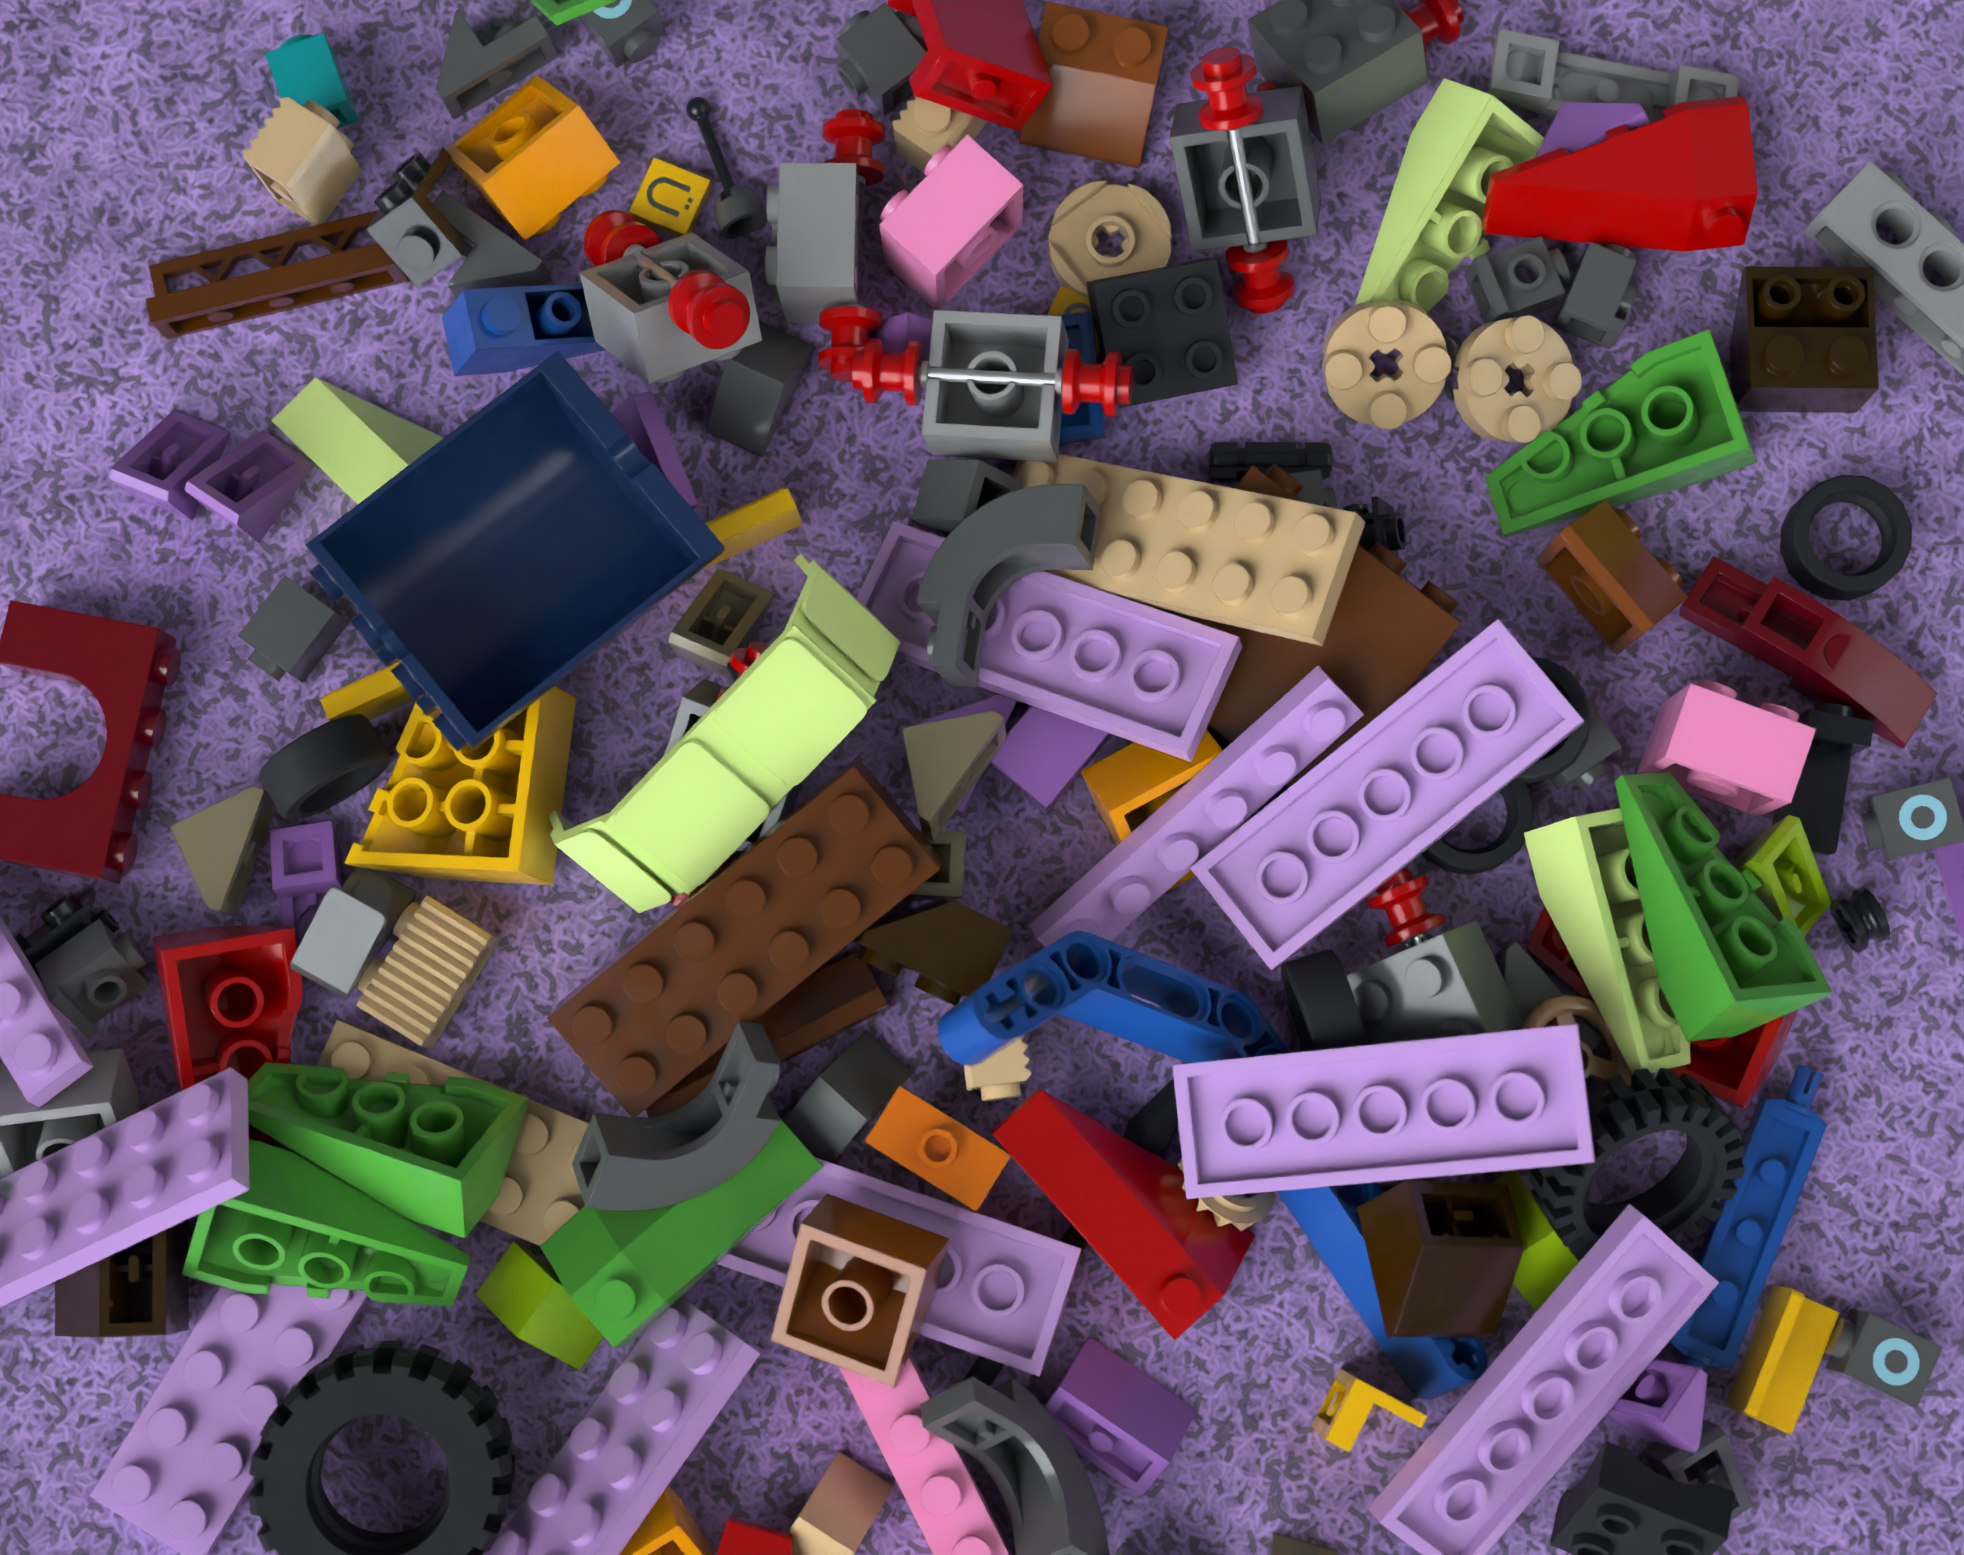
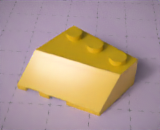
M554 686L476 749L473 750L467 744L459 752L453 748L432 722L441 712L436 709L429 716H426L417 703H415L396 746L400 756L385 789L377 788L368 808L374 814L361 843L353 842L344 863L350 866L431 879L553 885L558 847L554 845L550 836L553 827L548 816L554 810L562 815L576 698Z

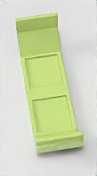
M801 553L794 560L808 578L784 632L609 813L574 826L556 810L548 816L553 827L550 836L554 845L638 913L667 904L671 901L672 896L684 892L689 895L697 886L705 883L763 823L770 810L819 765L864 718L867 710L877 701L874 696L880 681H883L888 675L901 642L816 560L813 559L809 562Z

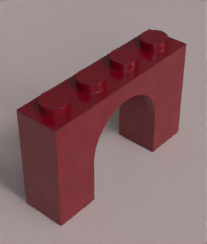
M10 600L0 640V664L15 672L84 685L94 695L102 708L106 721L107 740L101 761L93 774L82 785L65 795L52 799L36 800L0 793L1 862L120 884L122 871H129L132 868L137 854L138 839L136 834L131 833L137 808L143 809L147 805L151 794L152 775L146 771L151 747H158L161 744L166 730V712L160 709L165 686H171L175 683L180 670L181 654L180 650L175 648L176 638L156 627Z

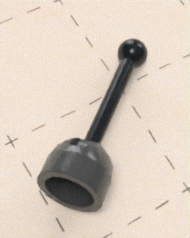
M702 97L692 98L686 106L687 115L691 120L697 122L724 189L717 196L714 204L715 219L722 236L727 239H735L761 229L768 221L761 199L749 187L735 185L708 118L711 112L710 104Z

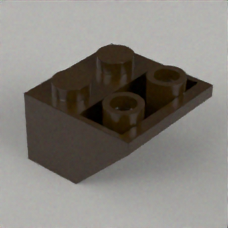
M1746 266L1743 269L1730 342L1731 388L1740 412L1856 413L1879 389L1873 267Z
M940 899L880 918L852 940V942L862 946L856 958L896 977L899 976L904 967L919 975L914 987L955 1006L959 1003L962 996H969L990 980L1014 930L956 901Z
M1406 1180L1357 1207L1387 1337L1488 1338L1497 1333L1524 1250L1508 1184Z
M189 1219L55 1281V1336L94 1338L153 1336L189 1330V1277L181 1275L189 1250Z

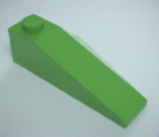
M1710 329L1647 352L1630 365L1631 369L1606 389L1602 392L1597 390L1581 403L1582 407L1553 428L1552 432L1544 431L1485 476L1500 527L1505 537L1583 516L1604 500L1613 508L1692 486L1757 463L1739 407Z
M1670 772L1622 774L1615 781L1657 977L1659 985L1687 1042L1738 1036L1829 995L1832 990L1803 934L1789 917L1778 922L1755 893L1762 884L1749 868L1740 873L1716 846L1719 842L1720 833Z
M265 1062L248 1081V1123L403 1217L466 1239L499 1196L528 1109V1097L470 1078L447 1077L445 1086L410 1083L409 1073L387 1072L385 1081L348 1078V1074L343 1068Z
M779 1118L780 1122L773 1135L761 1151L738 1173L717 1187L692 1199L649 1210L616 1211L586 1208L584 1206L540 1246L570 1298L613 1348L629 1345L824 1167L781 1118Z
M249 1139V1190L199 1213L181 1275L244 1293L269 1294L272 1285L306 1287L308 1297L330 1299L332 1289L364 1291L375 1302L453 1307L471 1256L296 1153L268 1145L262 1141Z

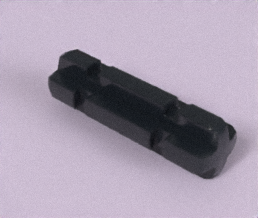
M1214 442L1209 450L1210 476L1214 479H1236V473L1246 474L1252 465L1258 466L1267 472L1273 463L1288 474L1321 470L1322 480L1329 478L1332 471V449L1327 442H1305L1304 448H1296V442H1245V448H1236V442Z

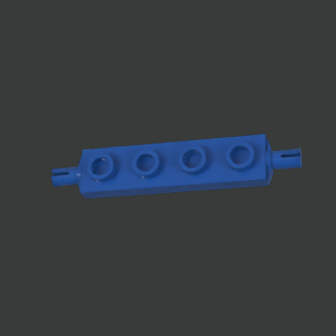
M1796 1066V1072L1785 1100L1759 1099L1743 1140L1746 1156L1739 1158L1745 1166L1743 1178L1731 1179L1738 1190L1732 1200L1720 1199L1718 1204L1724 1212L1715 1222L1711 1221L1696 1262L1712 1275L1719 1284L1668 1342L1679 1354L1684 1356L1681 1362L1683 1365L1701 1368L1705 1373H1707L1708 1367L1733 1368L1827 1127V1124L1817 1114L1810 1111L1811 1104L1824 1075L1818 1071H1812L1809 1067Z

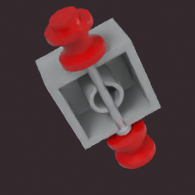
M860 109L841 110L836 113L834 119L823 124V139L835 145V158L826 160L824 163L779 162V185L767 186L768 223H772L773 244H777V246H766L765 254L766 284L770 285L771 302L772 304H781L786 323H819L821 328L831 332V347L819 352L818 365L825 370L831 371L830 377L841 382H852V364L855 351H865L869 333L877 331L882 327L881 313L873 309L864 308L860 304L862 200L860 189L877 184L884 179L885 167L881 162L872 159V146L878 145L885 140V126L881 122L874 120L870 112Z
M622 210L603 212L589 224L584 236V251L589 261L596 267L580 272L595 342L647 383H664L676 380L689 368L708 361L731 359L737 356L742 348L762 341L750 273L692 232L661 243L657 234L652 229L639 223L637 219Z
M934 310L929 361L924 359L922 341L910 340L904 353L886 352L881 339L869 338L865 351H855L852 364V384L854 389L863 390L866 403L876 404L884 391L902 392L906 404L911 406H918L920 404L923 388H926L922 436L932 455L1058 462L1062 410L1064 414L1074 415L1081 402L1101 403L1106 416L1116 417L1119 404L1130 405L1133 366L1122 365L1120 351H1109L1103 364L1084 363L1078 349H1068L1069 339L1062 316Z

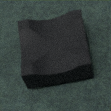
M1205 258L1086 282L1102 364L1109 351H1120L1122 365L1133 366L1130 405L1119 404V408L1238 384L1217 258Z
M1606 1441L1598 1451L1582 1481L1573 1490H1566L1561 1496L1557 1506L1550 1545L1572 1555H1713L1728 1539L1735 1491L1715 1483L1699 1485L1669 1479L1648 1468L1629 1449Z

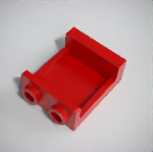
M887 0L890 8L918 18L928 49L909 78L914 96L1020 132L1053 85L1023 0Z

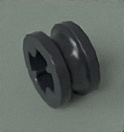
M1861 887L1854 890L1850 901L1843 897L1831 901V914L1846 944L1853 951L1858 953L1867 949L1870 939L1878 943L1889 939L1890 927L1886 915L1875 896L1868 889Z

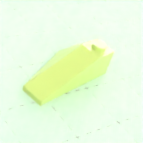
M1444 78L1411 132L1355 305L1371 300L1373 303L1383 300L1393 301V299L1411 302L1428 313L1448 293V274L1465 257L1468 256L1473 261L1475 257L1486 254L1491 249L1487 240L1484 239L1487 234H1485L1482 228L1490 174L1535 158L1544 137L1495 96Z
M317 377L271 420L357 505L444 438Z
M1621 808L1575 816L1524 832L1539 895L1632 1075L1634 1070L1647 1068L1650 1073H1655L1660 1068L1671 1069L1690 1064V1042H1687L1659 985Z

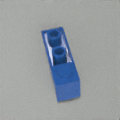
M582 283L463 289L442 316L454 376L506 373L537 366L557 351L565 359L606 350L595 342Z

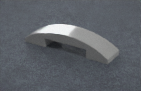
M1499 29L1495 36L1487 90L1488 93L1506 102L1551 118H1555L1562 102L1640 103L1652 123L1663 119V109L1682 102L1737 97L1740 76L1682 64L1672 73L1561 52L1558 51L1559 40Z

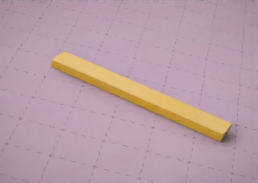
M783 487L706 522L707 527L724 545L725 550L703 569L802 525L798 509L789 489H784ZM397 662L324 695L320 701L328 720L332 721L346 715L362 714L370 721L414 701L391 672L400 663Z

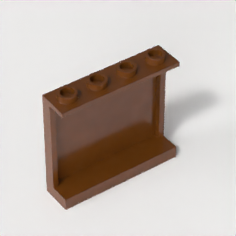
M1274 463L1267 472L1258 466L1252 465L1235 488L1305 502L1297 496L1304 486ZM1324 502V504L1322 505V506H1326V507H1331V508H1333L1332 506H1330V505L1327 504L1326 502ZM1376 541L1370 550L1358 542L1323 646L1162 609L1158 610L1240 638L1243 647L1208 723L1212 729L1232 743L1317 665L1327 673L1364 713L1358 721L1286 784L1288 787H1291L1409 691L1461 624L1462 620L1453 614L1459 603L1429 580L1422 589L1418 588L1400 574L1407 566V563Z

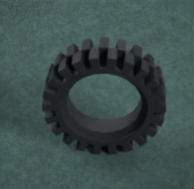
M1647 1068L1634 1070L1632 1086H1628L1620 1074L1606 1080L1610 1093L1603 1097H1600L1593 1086L1587 1089L1595 1162L1538 1167L1529 1170V1181L1534 1187L1531 1190L1532 1195L1564 1246H1568L1572 1254L1582 1259L1629 1204L1642 1213L1677 1245L1675 1236L1684 1230L1694 1240L1704 1232L1697 1220L1703 1215L1715 1222L1724 1212L1715 1199L1732 1200L1738 1189L1731 1179L1743 1178L1745 1166L1739 1158L1746 1156L1745 1145L1739 1138L1741 1134L1735 1124L1702 1083L1698 1084L1693 1076L1684 1072L1678 1078L1672 1069L1660 1068L1656 1078L1652 1076ZM1677 1130L1687 1134V1146L1680 1160L1665 1178L1652 1188L1629 1200L1613 1204L1598 1205L1587 1201V1187L1594 1174L1619 1149L1651 1133Z

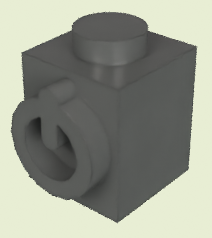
M886 2L871 13L868 10H864L854 15L843 26L840 36L836 38L839 61L841 62L836 66V70L844 84L855 96L858 97L865 92L885 116L913 95L909 78L928 49L919 22L910 14L901 11L894 13Z

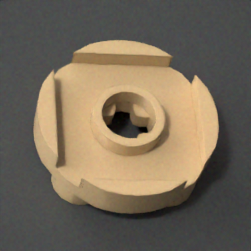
M1094 181L1077 188L1056 209L1048 236L1050 265L1056 278L1062 286L1069 288L1081 297L1089 299L1086 285L1088 281L1167 267L1172 251L1171 225L1168 215L1153 195L1145 189L1127 183V187L1119 184L1107 185V181ZM1102 231L1110 237L1121 233L1125 237L1120 247L1122 254L1116 257L1110 254L1100 255L1096 251L1099 246L1096 235Z
M1371 300L1359 303L1348 309L1335 321L1324 340L1322 374L1325 387L1333 402L1343 413L1355 421L1375 425L1380 429L1391 430L1397 428L1403 422L1411 421L1424 413L1439 397L1451 369L1450 356L1447 352L1445 338L1441 330L1427 312L1405 300H1383L1373 303ZM1393 349L1400 351L1401 354L1396 360L1399 368L1394 374L1390 376L1384 373L1379 377L1370 374L1375 367L1370 357L1376 350L1384 354L1390 353Z
M1529 315L1490 321L1481 325L1464 340L1457 352L1454 368L1459 367L1457 376L1459 388L1453 389V394L1460 416L1477 435L1495 442L1503 441L1510 444L1531 442L1544 431L1552 432V429L1565 418L1570 409L1572 399L1578 395L1582 385L1581 373L1573 364L1571 353L1561 336L1549 325ZM1508 366L1513 369H1521L1524 375L1522 392L1515 391L1508 394L1504 388L1510 380L1505 372Z

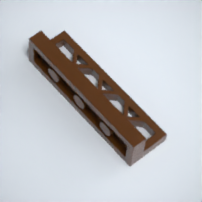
M377 210L149 265L155 297L147 298L146 304L151 324L167 339H172L408 282L409 280L406 274L378 243L347 250L358 232L367 231V227L379 211ZM341 237L336 246L325 241ZM315 244L330 253V255L287 265L296 249L300 246ZM280 252L275 261L266 256L267 254ZM254 258L270 268L227 279L238 261ZM220 266L215 275L205 270ZM195 273L210 282L209 284L170 293L168 278Z
M859 951L808 976L752 1022L763 1025L774 1052L779 1057L780 1065L890 1008L868 963L856 958ZM728 1042L645 1109L648 1117L672 1112L697 1097L712 1079Z

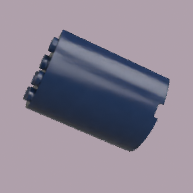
M559 351L547 358L305 545L319 562L318 565L309 571L334 603L344 595L359 612L357 616L350 620L352 625L386 667H389L396 660L399 661L400 664L392 669L391 672L426 716H429L436 709L441 712L432 722L457 752L467 744L473 750L476 749L725 550L724 545L656 465L649 462L640 452L628 432Z

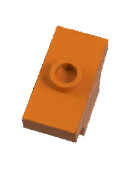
M900 1085L864 1141L975 1212L981 1206L1011 1157L1007 1152Z

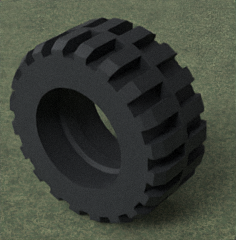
M382 1341L378 1347L365 1349L363 1344L344 1349L338 1357L330 1361L324 1359L311 1368L296 1385H293L269 1416L260 1433L262 1436L260 1444L252 1455L249 1474L254 1477V1487L248 1494L250 1513L255 1516L260 1515L263 1526L257 1533V1536L265 1553L275 1549L279 1555H483L485 1551H490L499 1535L509 1505L515 1476V1456H512L511 1453L512 1433L507 1418L501 1419L496 1408L498 1399L489 1386L485 1385L481 1388L471 1378L474 1370L459 1359L453 1365L438 1357L439 1349L421 1344L419 1350L403 1348L402 1341ZM369 1415L401 1417L422 1427L441 1447L448 1468L447 1489L438 1509L422 1525L398 1533L368 1531L346 1520L329 1501L321 1480L323 1457L334 1436L354 1420Z

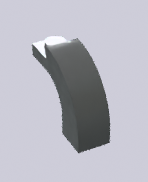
M1084 484L1038 485L1026 487L998 497L966 517L948 535L934 554L921 582L916 603L937 625L932 626L929 631L927 654L932 667L951 687L976 688L987 619L997 599L1010 585L1024 576L1043 570H1093L1102 510Z
M745 1021L737 1022L712 1079L704 1090L686 1105L663 1115L646 1118L593 1113L572 1162L586 1208L639 1211L677 1204L697 1197L727 1181L761 1151L780 1122L768 1094L777 1085L780 1075V1060L774 1052L762 1024Z
M971 1377L952 1384L946 1391L921 1403L923 1428L973 1456L992 1477L1009 1512L1016 1555H1110L1101 1509L1089 1476L1077 1452L1054 1417L1025 1387L1011 1378L991 1388L976 1378Z

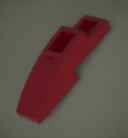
M1713 556L1688 594V598L1681 605L1680 617L1791 676L1789 687L1816 702L1839 704L1853 708L1855 718L1874 721L1873 733L1903 749L1938 694L1916 672L1867 633L1825 605L1775 576L1767 585Z

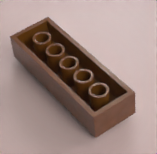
M857 757L562 999L547 1020L631 1117L636 1118L729 1042L738 1021L753 1022L940 870L941 856Z

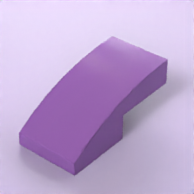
M332 820L269 830L272 888L280 898L281 926L294 927L297 949L326 892L331 886L341 889L345 884L338 835Z

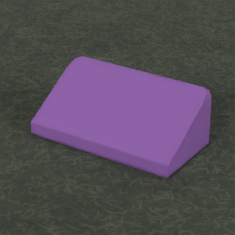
M1654 1358L1610 1409L1607 1415L1634 1437L1696 1453L1701 1441L1707 1374L1701 1368Z

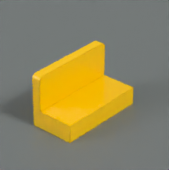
M1773 1285L1725 1406L1792 1435L1840 1312L1805 1298L1804 1293L1793 1288Z
M1340 1368L1311 1427L1327 1441L1350 1452L1374 1403L1420 1428H1423L1428 1416Z

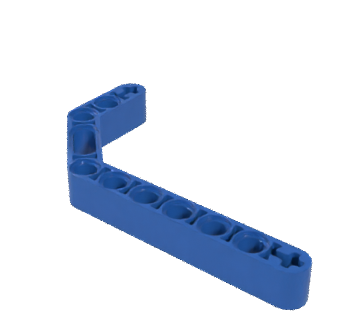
M1079 930L1067 934L983 984L946 1012L938 1025V1037L943 1050L951 1059L961 1065L968 1066L984 1062L1057 1015H1062L1187 1063L1289 1053L1258 1005L1246 994L1097 935ZM1130 994L1135 995V996L1140 997V998H1143V999L1148 1000V1001H1150V1002H1153V1003L1157 1004L1158 1006H1160L1161 1008L1156 1007V1006L1151 1005V1004H1148V1003L1143 1002V1001H1141V1000H1138V999L1134 998L1133 996H1131ZM1376 1182L1277 1191L1405 1385L1413 1394L1422 1399L1432 1400L1482 1376L1486 1371L1488 1358L1481 1338L1386 1336L1357 1207L1383 1193Z

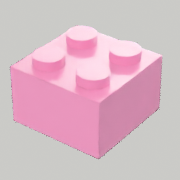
M968 134L954 148L950 145L942 147L924 169L926 177L910 193L905 189L898 192L887 203L880 215V219L883 220L879 227L884 264L935 310H941L1023 225V184Z
M1701 680L1698 686L1690 683L1661 703L1637 774L1670 772L1686 792L1758 818L1792 802L1816 729L1797 722L1799 714L1791 709L1771 703H1762L1760 708L1736 700L1737 692L1728 686Z

